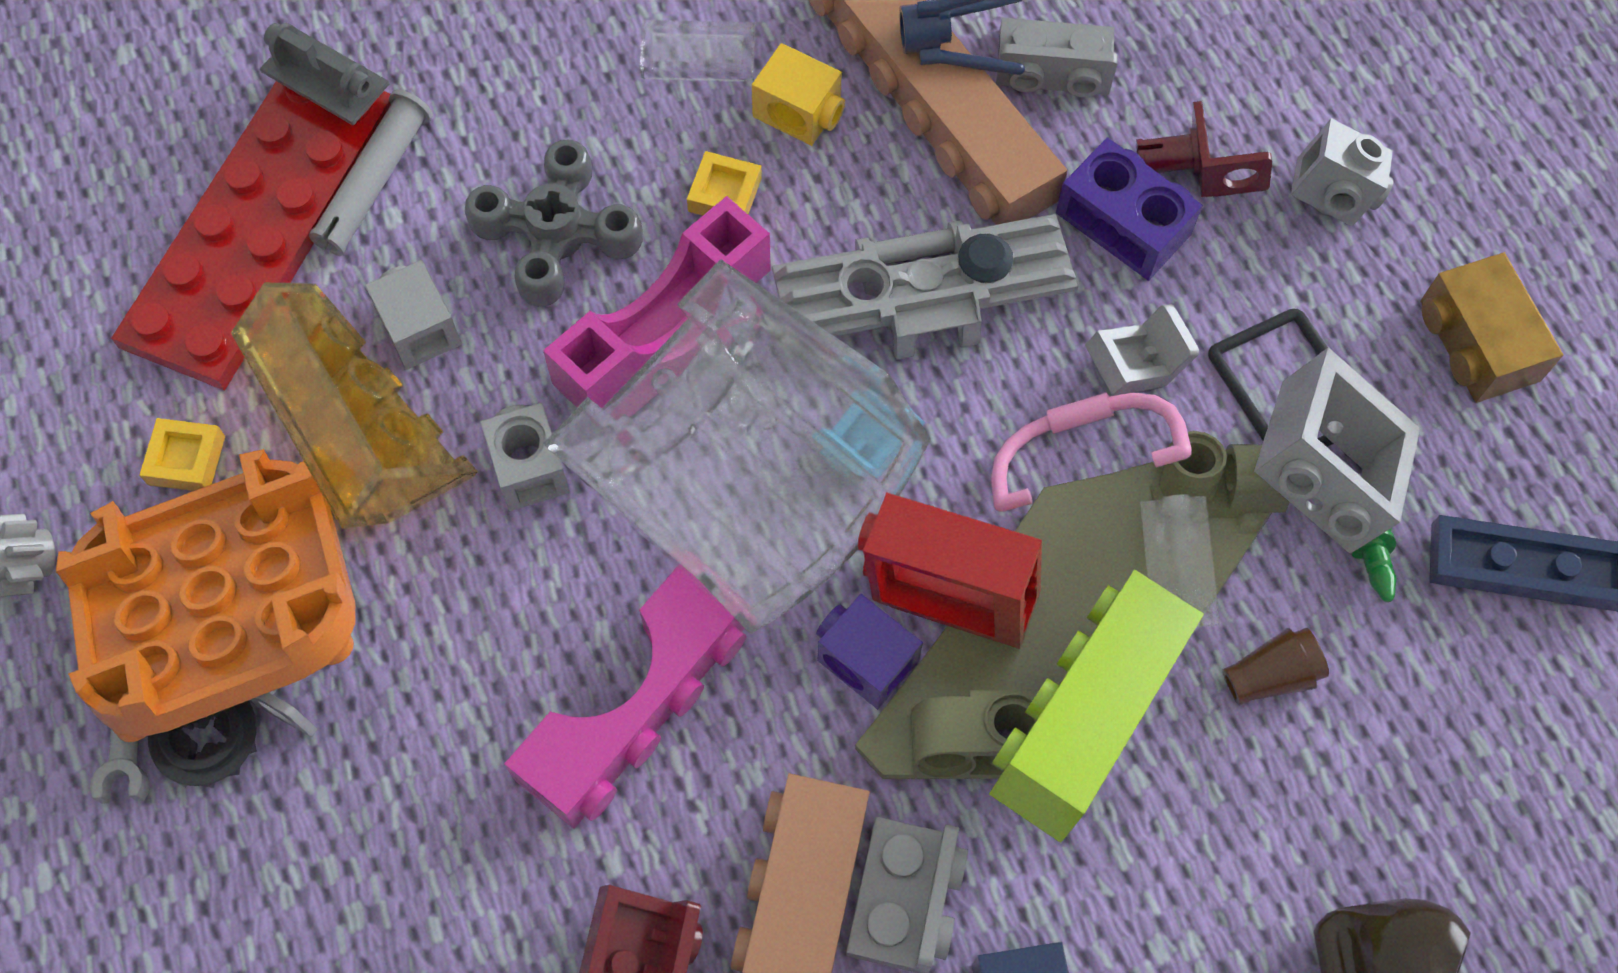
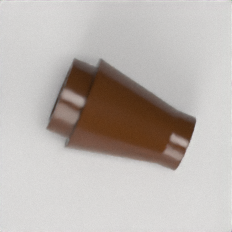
M1286 628L1237 663L1222 669V673L1236 704L1240 706L1252 700L1316 689V681L1328 677L1329 668L1317 639L1308 628H1303L1296 632Z

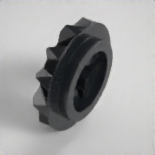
M248 700L173 730L149 735V753L158 770L170 780L185 788L186 786L214 788L216 782L228 776L240 775V767L249 754L257 752L255 738L257 727L261 724ZM210 719L214 720L213 727L227 740L225 743L220 741L217 744L206 743L201 752H197L198 744L182 728L193 730L194 727L205 729Z

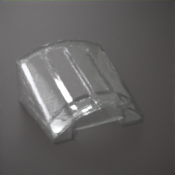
M720 259L677 304L687 317V320L603 408L587 397L543 445L746 631L752 634L806 599L858 550V538L867 514L869 512L878 514L886 492L900 496L931 439L896 383L886 371Z

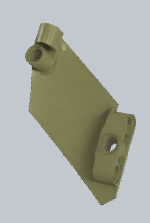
M1189 431L1188 436L1192 452L1190 457L1185 460L1157 468L1153 461L1110 474L1044 487L1015 530V532L1042 540L1041 592L1021 648L1011 647L947 626L886 707L855 744L857 752L882 779H998L1003 770L992 764V761L1007 739L997 731L1007 728L1014 729L1016 727L1026 735L1028 734L1036 720L1024 712L1047 677L1059 685L1066 675L1067 671L1056 665V663L1078 630L1090 637L1097 627L1096 624L1086 617L1107 585L1120 591L1135 569L1205 614L1271 514L1286 513L1290 502L1254 472L1262 444H1229L1224 449V446L1215 437L1205 432Z

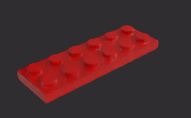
M276 81L111 337L119 349L225 391L314 245L309 238L310 231L319 222L391 106L389 101L391 93L383 91L353 126Z

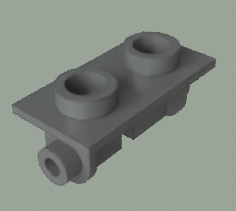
M273 23L265 31L264 42L269 46L272 56L260 68L261 73L353 126L390 85L389 81L298 30L289 23L281 25Z

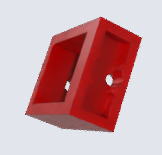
M886 492L878 514L872 512L867 514L858 538V550L863 552L865 559L863 576L868 577L872 600L918 617L1020 649L1041 592L1042 540Z

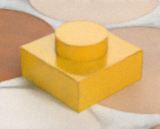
M705 151L687 197L688 212L703 216L724 197L728 196L749 215L762 179L761 165Z
M156 418L139 476L149 486L189 491L209 486L213 482L225 435L217 425Z

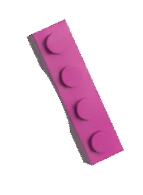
M728 196L724 197L682 233L671 261L659 278L639 298L626 307L610 314L600 315L589 311L543 350L552 384L590 421L596 423L771 271L770 233Z
M683 561L680 562L639 609L644 631L652 644L650 669L639 690L623 705L598 716L571 717L550 711L504 763L512 778L573 829L576 828L584 817L593 821L602 814L617 792V788L612 785L629 764L634 768H638L652 755L661 740V736L657 733L660 727L673 712L679 717L687 713L704 689V685L700 680L716 662L722 667L728 664L745 642L746 634L742 632L745 628L744 607Z

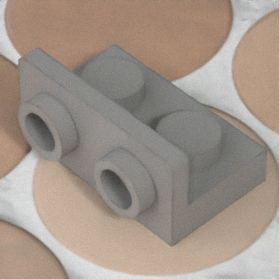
M1002 17L999 32L998 59L1021 63L1024 65L1025 71L1021 75L997 72L996 85L1009 86L1021 92H1033L1044 89L1067 91L1078 97H1090L1096 94L1109 95L1118 55L1114 53L1115 27Z
M875 817L848 942L847 957L915 973H929L934 958L947 960L955 918L942 915L947 888L960 891L968 855V849L956 847L959 827L945 824L942 832Z

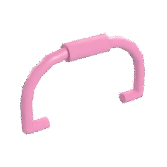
M1106 392L1049 409L1046 416L1024 425L1009 437L995 456L991 473L994 508L999 512H1005L1032 504V497L1028 488L1008 494L1007 472L1008 465L1016 452L1034 437L1050 430L1055 434L1114 416V411L1131 408L1151 410L1164 417L1170 428L1174 445L1151 452L1155 467L1157 468L1190 457L1192 449L1185 421L1176 406L1156 395L1134 392L1109 396Z

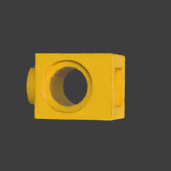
M780 43L751 84L753 117L813 146L823 129L832 131L843 114L845 99L841 97L842 72Z

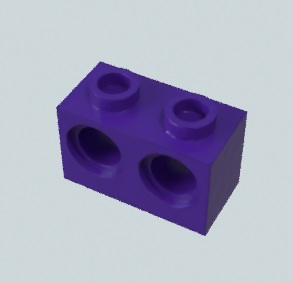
M1107 137L1063 182L1055 213L1149 281L1192 235L1203 205L1195 200L1185 187L1178 183L1170 182L1147 166L1136 152L1122 148ZM1101 187H1108L1115 191H1107ZM1147 220L1157 221L1161 223L1163 226L1153 225L1149 223Z

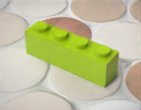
M1135 569L1120 591L1107 585L1086 617L1096 624L1097 627L1090 637L1078 630L1056 663V665L1067 671L1066 675L1059 685L1047 677L1024 712L1036 720L1028 734L1026 735L1015 727L992 761V764L1003 770V772L989 792V795L1062 843L1087 811L1204 613Z

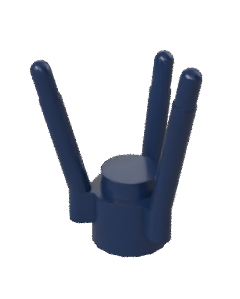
M1022 0L919 1L917 4L901 5L899 7V22L904 54L919 52L920 65L941 63L1021 75L1025 71V67L1021 63L941 50L940 46L944 43H951V18L1004 7L1005 5L1019 3Z

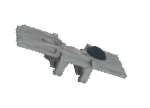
M1056 214L971 229L970 224H963L961 220L948 222L947 229L876 242L870 241L868 237L855 239V251L772 266L790 344L887 327V329H892L893 353L896 360L913 357L915 354V343L919 335L957 327L960 347L979 344L982 323L980 309L1078 290V283ZM949 252L952 253V255L941 256V257L930 258V259H919V260H916V261H914V262L903 263V264H898V265H892V266H886V265H885V264H889V263H895V262H900V261H905V260H911V259H916V258H922V257H927V256H933V255H938V254H943V253H949ZM851 282H862L865 294L872 295L875 298L871 300L855 298L849 292L848 286Z

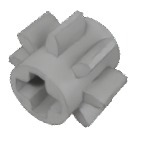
M25 514L0 515V597L34 594L33 581L43 580V577L50 576L54 570L56 555L52 535L47 529H37V521L26 520Z

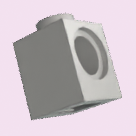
M422 260L408 266L394 267L383 273L379 279L365 284L374 307L406 370L462 345L453 319Z
M542 403L532 406H509L500 410L494 417L480 421L500 489L509 511L570 493ZM530 445L538 448L532 456L526 459L518 460L510 457L516 449L522 446Z

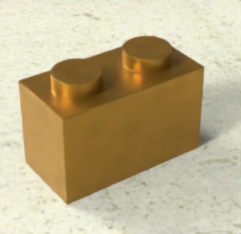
M1505 252L1438 273L1420 301L1422 304V317L1426 327L1431 333L1439 335L1450 355V368L1454 378L1460 385L1467 386L1475 403L1541 382L1564 356Z

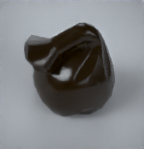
M1410 898L1378 901L1336 909L1327 913L1315 925L1313 931L1321 973H1459L1471 935L1462 919L1449 908L1429 900Z

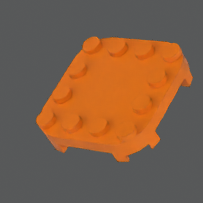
M264 449L239 454L243 473L128 516L123 515L114 501L90 513L96 524L77 541L72 552L58 551L56 573L68 587L78 670L68 673L79 697L103 724L111 728L122 741L136 742L146 736L181 727L300 681L327 665H335L344 661L351 654L354 647L351 633L355 626V600L331 508L304 461L296 464L292 461L269 459Z

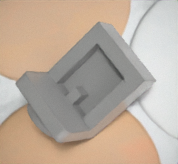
M1172 304L1161 305L1142 325L1097 331L1085 344L1112 396L1167 386L1199 354L1198 346Z

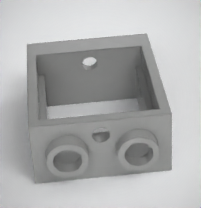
M1328 347L1282 382L1254 472L1351 554L1400 523L1420 427ZM1319 431L1363 469L1361 476L1317 439ZM1315 498L1320 500L1322 504L1313 505L1308 500Z

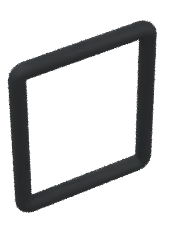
M1293 308L1215 343L1208 351L1210 361L1263 441L1268 425L1221 354L1291 321L1297 323L1316 353L1320 354L1328 347L1305 313L1299 309ZM1324 435L1317 438L1326 447L1334 444Z

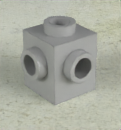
M1331 118L1298 156L1291 195L1313 206L1318 212L1353 226L1369 208L1372 210L1378 209L1388 197L1393 186V178L1389 177L1393 150L1383 146L1375 137L1360 134Z

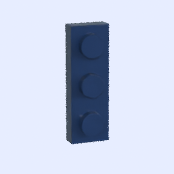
M1439 515L1431 524L1429 583L1618 612V541Z

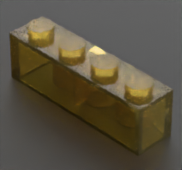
M264 282L231 334L341 528L391 523L477 474L478 471L464 455L454 459L438 441L439 437L443 434V430L431 416L426 413L418 418L399 396L398 391L403 384L388 367L383 368L379 364L368 360L361 352L366 341L317 284Z

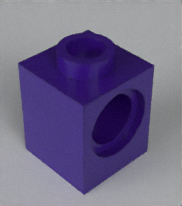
M860 594L847 609L841 604L837 605L826 616L816 632V635L821 638L818 641L817 661L877 710L917 665L923 646L921 640L863 594Z

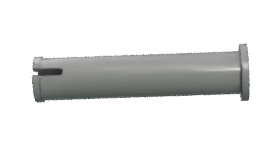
M396 89L390 94L389 101L391 106L319 222L309 233V238L319 248L325 250L328 244L332 243L333 246L330 252L338 256L344 255L347 245L421 124H428L433 117L432 110L424 101L412 93Z

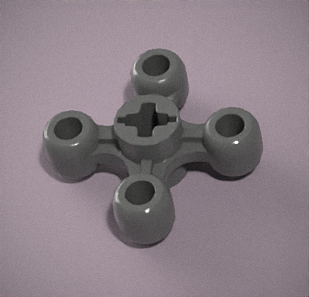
M571 139L557 141L547 149L544 156V170L548 184L534 188L527 195L524 202L510 199L506 192L493 185H483L474 189L465 201L466 219L472 232L479 238L498 240L505 237L509 232H516L530 240L531 251L518 261L515 267L514 279L521 298L528 304L536 307H546L560 299L565 283L560 260L573 255L582 243L598 246L607 257L626 259L639 251L643 242L641 220L638 214L629 206L613 204L605 207L599 213H593L585 210L578 204L577 194L583 191L592 179V163L587 149L579 142Z

